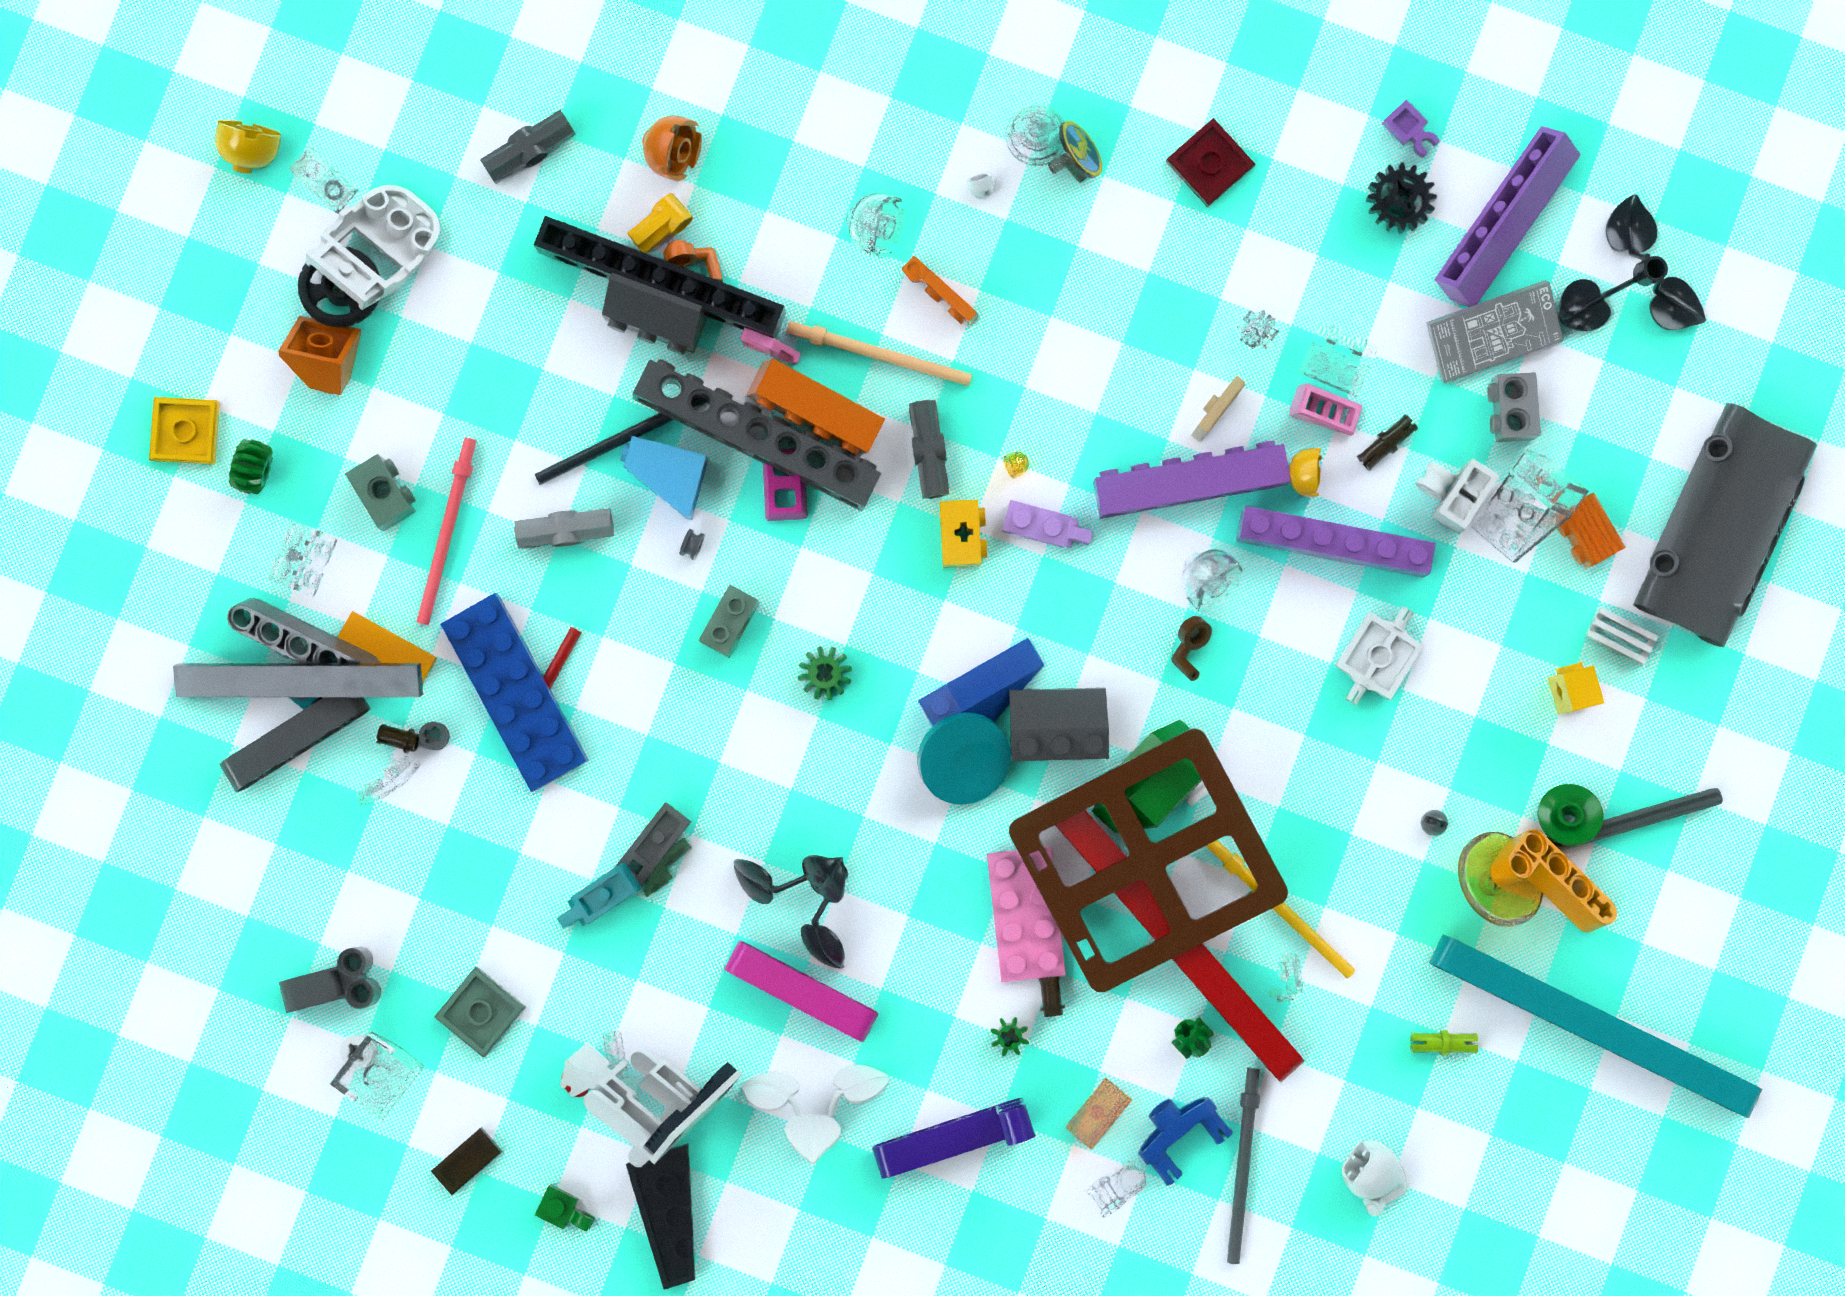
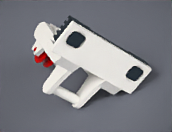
M587 1042L565 1061L560 1086L571 1097L585 1096V1108L633 1145L628 1153V1159L635 1167H642L648 1160L655 1164L725 1097L742 1074L727 1062L701 1089L664 1058L659 1061L645 1049L636 1050L631 1055L630 1060L633 1068L645 1077L639 1084V1087L665 1106L663 1114L659 1119L634 1099L635 1092L618 1079L629 1063L623 1059L616 1067L610 1070L608 1066L611 1063Z

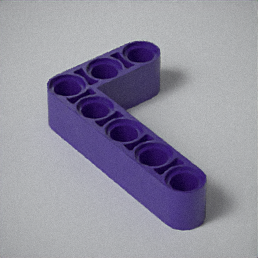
M1021 1097L872 1146V1150L881 1178L885 1179L1006 1140L1007 1145L1010 1146L1030 1140L1036 1135L1026 1104Z

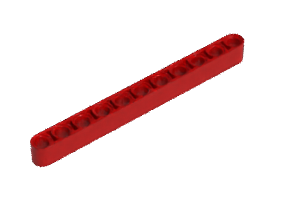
M1086 810L1055 825L1096 873L1127 858ZM1137 880L1114 892L1154 940L1170 932V927L1145 881ZM1203 943L1172 958L1175 964L1280 1083L1305 1062L1302 1056Z

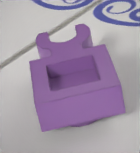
M1407 99L1382 122V125L1403 146L1411 141L1414 144V152L1421 158H1424L1428 153L1422 147L1423 141L1430 142L1434 147L1440 142L1434 133L1425 132L1422 129L1428 121Z

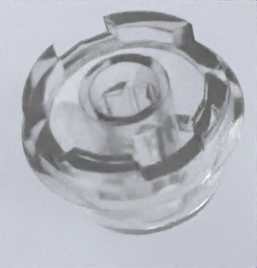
M1031 104L1020 108L1010 117L1005 129V141L1010 153L1020 162L1031 166H1043L1055 161L1066 148L1063 135V124L1065 121L1056 110L1046 105Z

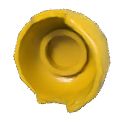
M1321 448L1303 449L1296 453L1289 465L1290 483L1301 496H1319V493L1316 492L1321 482L1319 461L1322 459V455H1320Z

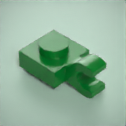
M552 1184L548 1186L535 1213V1216L561 1229H565L568 1222H571L574 1226L586 1232L588 1229L590 1230L596 1218L576 1208L580 1198Z

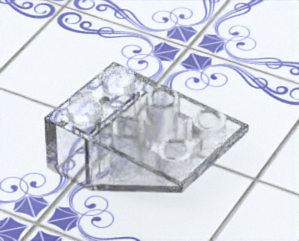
M1526 448L1471 527L1511 562L1516 563L1573 515L1589 490L1548 457Z

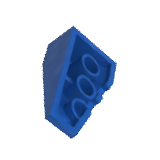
M1026 638L919 699L918 703L932 726L945 717L965 712L980 714L995 722L1009 706V690L1024 689L1044 666V663L1029 638Z

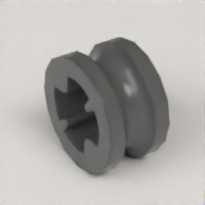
M689 528L682 542L679 555L684 556L688 554L690 559L695 561L702 547L705 534L700 533L696 535L694 530Z
M427 722L419 730V742L426 749L441 750L449 742V730L442 723ZM438 727L441 730L438 734L442 735V740L434 741L433 745L428 743L430 738L426 737L428 730L434 731Z

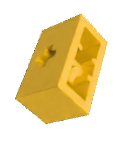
M978 499L940 501L943 568L981 567V559L987 558V540L980 539V527H986L985 507L979 508ZM960 526H966L967 532H972L973 534L968 536L967 542H961V537L954 534L960 531Z
M1582 662L1555 669L1557 675L1548 677L1558 714L1574 712L1605 703L1594 665L1584 668Z

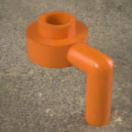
M676 240L669 243L668 247L663 251L665 261L683 268L692 265L695 261L705 260L709 277L723 282L714 248H694L693 244L687 243L685 240Z

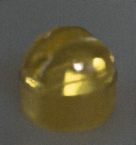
M1017 451L1003 456L1005 469L1012 479L1022 476L1028 470L1029 458L1024 453Z

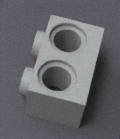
M1536 372L1498 374L1491 379V383L1487 387V396L1489 403L1493 402L1494 415L1490 416L1489 424L1490 432L1495 434L1496 442L1535 440L1541 436ZM1506 385L1516 387L1518 390L1517 399H1511L1506 395ZM1508 416L1518 418L1521 424L1519 431L1509 428L1507 424Z

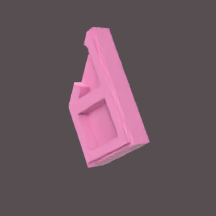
M744 327L741 335L743 346L794 365L798 363L801 353L774 338Z

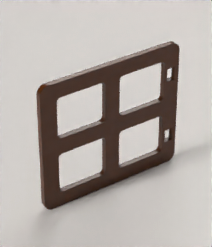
M1191 728L1016 818L1009 827V835L1090 987L1096 992L1109 991L1282 904L1288 896V887L1205 732L1198 728ZM1188 758L1192 761L1216 806V811L1158 842H1152L1130 804L1125 790L1170 765ZM1097 803H1102L1127 846L1129 856L1072 886H1067L1058 874L1039 838V834ZM1224 836H1231L1258 885L1257 889L1198 919H1194L1185 907L1166 871V867ZM1039 850L1047 867L1038 871L1029 853ZM1137 880H1143L1146 882L1170 927V932L1113 962H1107L1088 930L1080 910ZM1087 939L1095 954L1087 960L1077 942Z

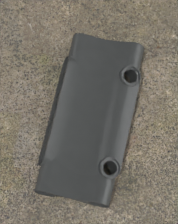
M1726 403L1712 435L1705 440L1650 558V568L1634 600L1633 606L1645 613L1690 630L1701 640L1709 644L1724 647L1738 616L1742 617L1801 493L1805 481L1804 473L1817 444L1806 437L1764 420L1742 406ZM1723 447L1728 449L1722 457H1713L1711 455L1716 448ZM1670 561L1674 563V567L1669 572L1663 573L1658 571L1659 566L1663 562Z

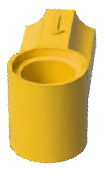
M669 193L654 205L652 213L628 231L627 234L641 252L648 254L668 236H674L684 230L694 217L674 193Z

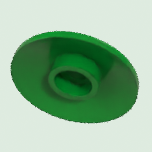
M1563 784L1550 789L1542 797L1537 812L1539 825L1543 832L1551 840L1566 846H1578L1591 841L1599 833L1604 819L1603 808L1599 799L1590 790L1575 784ZM1571 815L1574 817L1575 821L1573 823H1567L1563 819V816Z

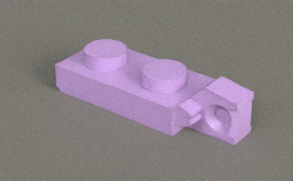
M1011 499L1002 532L1060 548H1072L1073 541L1089 545L1093 534L1091 530L1077 527L1079 520L1072 518V516Z

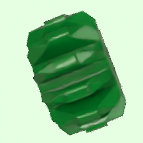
M243 439L236 446V451L230 464V486L243 493L259 494L269 478L273 460L272 448L261 441Z
M819 646L817 648L819 658L815 659L809 651L806 653L807 658L812 662L811 665L804 662L799 663V668L807 670L808 674L799 675L798 680H811V682L805 685L803 690L808 693L814 687H817L814 693V698L817 700L820 699L822 690H826L827 700L830 701L833 700L831 689L835 688L838 694H844L843 688L838 685L839 682L851 684V679L842 676V673L851 672L852 667L849 665L839 666L847 659V656L842 654L834 660L836 648L831 647L827 657L824 656L823 647ZM822 665L826 669L828 665L833 668L830 672L833 678L826 682L825 678H823V682L817 679L820 675L818 668Z

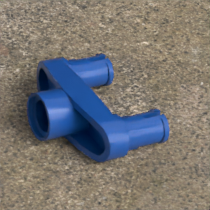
M1209 1097L1199 1098L1180 1109L1172 1099H1167L1157 1105L1148 1116L1156 1126V1129L1144 1141L1138 1154L1146 1165L1151 1164L1166 1186L1175 1182L1168 1174V1170L1177 1180L1183 1174L1168 1156L1166 1150L1195 1125L1201 1123L1217 1145L1225 1141L1218 1132V1129L1227 1138L1233 1133L1231 1128L1226 1125L1216 1112L1217 1107Z

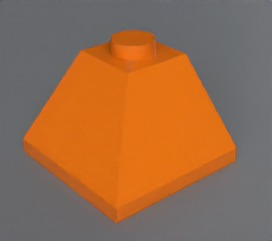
M299 315L280 347L278 356L310 389L323 391L327 394L341 395L351 378L361 329L350 326L330 327L313 318Z

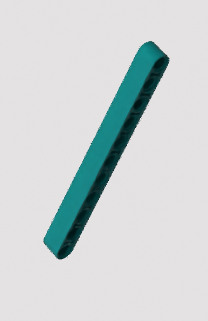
M1442 934L1430 959L1429 964L1748 1119L1763 1090L1730 1072L1447 935Z

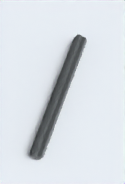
M1711 788L1605 819L1599 833L1587 843L1720 805L1723 803L1721 792L1718 788ZM1547 836V838L1561 851L1577 847L1559 844L1551 840Z

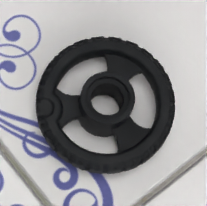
M345 247L380 276L377 267L367 255L354 248ZM305 263L298 278V295L304 309L316 321L330 327L353 326L371 315L378 305L379 301L361 310L359 304L344 291H332L335 284L326 276H322L321 284L311 283V278L317 270L314 266L311 265L309 267ZM328 298L336 306L344 307L349 305L350 313L333 315L322 311L316 305L320 300Z

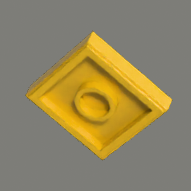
M154 397L149 460L155 462L215 465L220 402L218 400Z

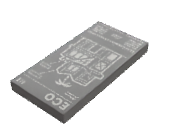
M1547 280L1426 322L1440 379L1443 383L1563 341L1550 282Z

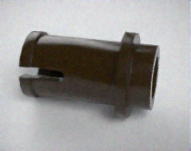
M381 724L377 732L376 743L403 749V752L408 754L409 752H416L419 745V734L415 733V730L412 728L407 731Z
M1059 976L1039 978L1043 1003L1040 1011H1043L1044 1017L1063 1015V1009L1066 1008L1065 1005H1062Z

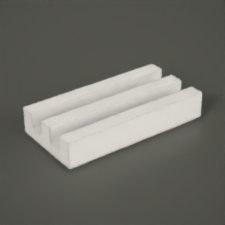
M1603 607L1598 608L1585 634L1589 639L1640 665H1645L1647 656L1651 653L1652 646L1659 637ZM1602 617L1646 639V642L1643 643L1602 622ZM1598 627L1641 649L1640 654L1596 633L1595 630Z

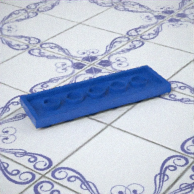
M498 593L491 594L440 623L531 792H535L589 761Z

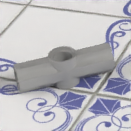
M610 508L585 512L567 510L550 513L548 517L514 521V533L519 549L545 545L563 547L579 544L583 540L614 536V524Z

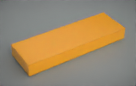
M354 611L351 612L338 635V638L373 654L380 663H421L423 683L437 660L436 656Z

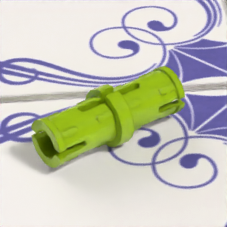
M1440 1030L1439 1033L1411 1032L1410 1041L1424 1042V1044H1410L1411 1053L1439 1052L1441 1056H1448L1449 1052L1478 1053V1045L1465 1044V1042L1478 1041L1477 1033L1452 1034L1448 1030Z

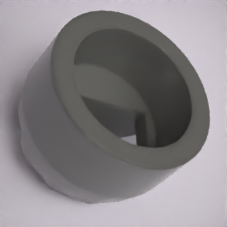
M1430 810L1423 814L1420 824L1426 834L1437 836L1445 832L1448 820L1443 812ZM1429 817L1443 822L1442 828L1427 823Z

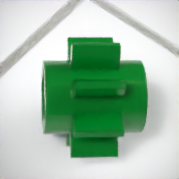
M1015 1016L1011 1023H1005L1002 1017L999 1018L1002 1026L999 1029H990V1032L997 1035V1040L991 1043L992 1047L1001 1045L1003 1047L1002 1056L1004 1057L1008 1050L1013 1049L1017 1055H1020L1019 1045L1021 1043L1029 1044L1027 1039L1022 1038V1033L1026 1032L1028 1027L1022 1026L1018 1028L1016 1026L1018 1021ZM1010 1028H1014V1033L1018 1040H1011L1010 1044L1007 1045L1001 1033L1008 1032Z
M1199 1017L1195 1021L1185 1019L1174 1029L1176 1039L1172 1041V1044L1185 1059H1188L1191 1055L1200 1058L1212 1047L1209 1038L1214 1033Z

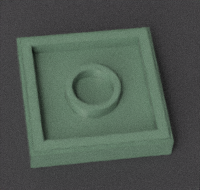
M475 966L434 1018L480 1056L485 1058L524 1011L526 1006L478 966Z

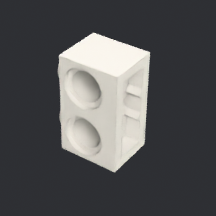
M1472 458L1464 464L1456 480L1450 486L1431 517L1457 534L1466 530L1500 475Z

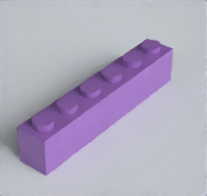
M1544 126L1539 128L1435 277V282L1451 301L1468 307L1478 304L1579 159L1581 154L1565 132Z
M1266 441L1256 444V449L1244 451L1243 446L1225 449V455L1213 456L1212 452H1204L1193 455L1194 460L1181 462V458L1177 457L1163 460V466L1150 468L1149 463L1131 466V471L1119 473L1118 469L1099 472L1100 477H1096L1093 481L1099 518L1115 517L1287 486L1291 482L1285 445H1275V441Z
M1245 506L1241 510L1236 535V542L1421 578L1431 573L1436 545L1435 542Z

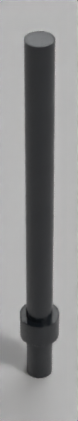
M696 398L692 401L691 405L695 410L708 402L703 398ZM658 413L534 475L539 485H542L625 444V442H630L632 436L640 437L674 419Z

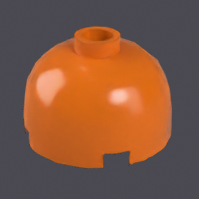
M670 115L659 118L644 133L642 139L644 158L654 173L676 182L684 180L688 176L683 173L687 170L688 165L691 168L695 167L701 152L702 134L696 132L695 126H699L696 121L682 116Z

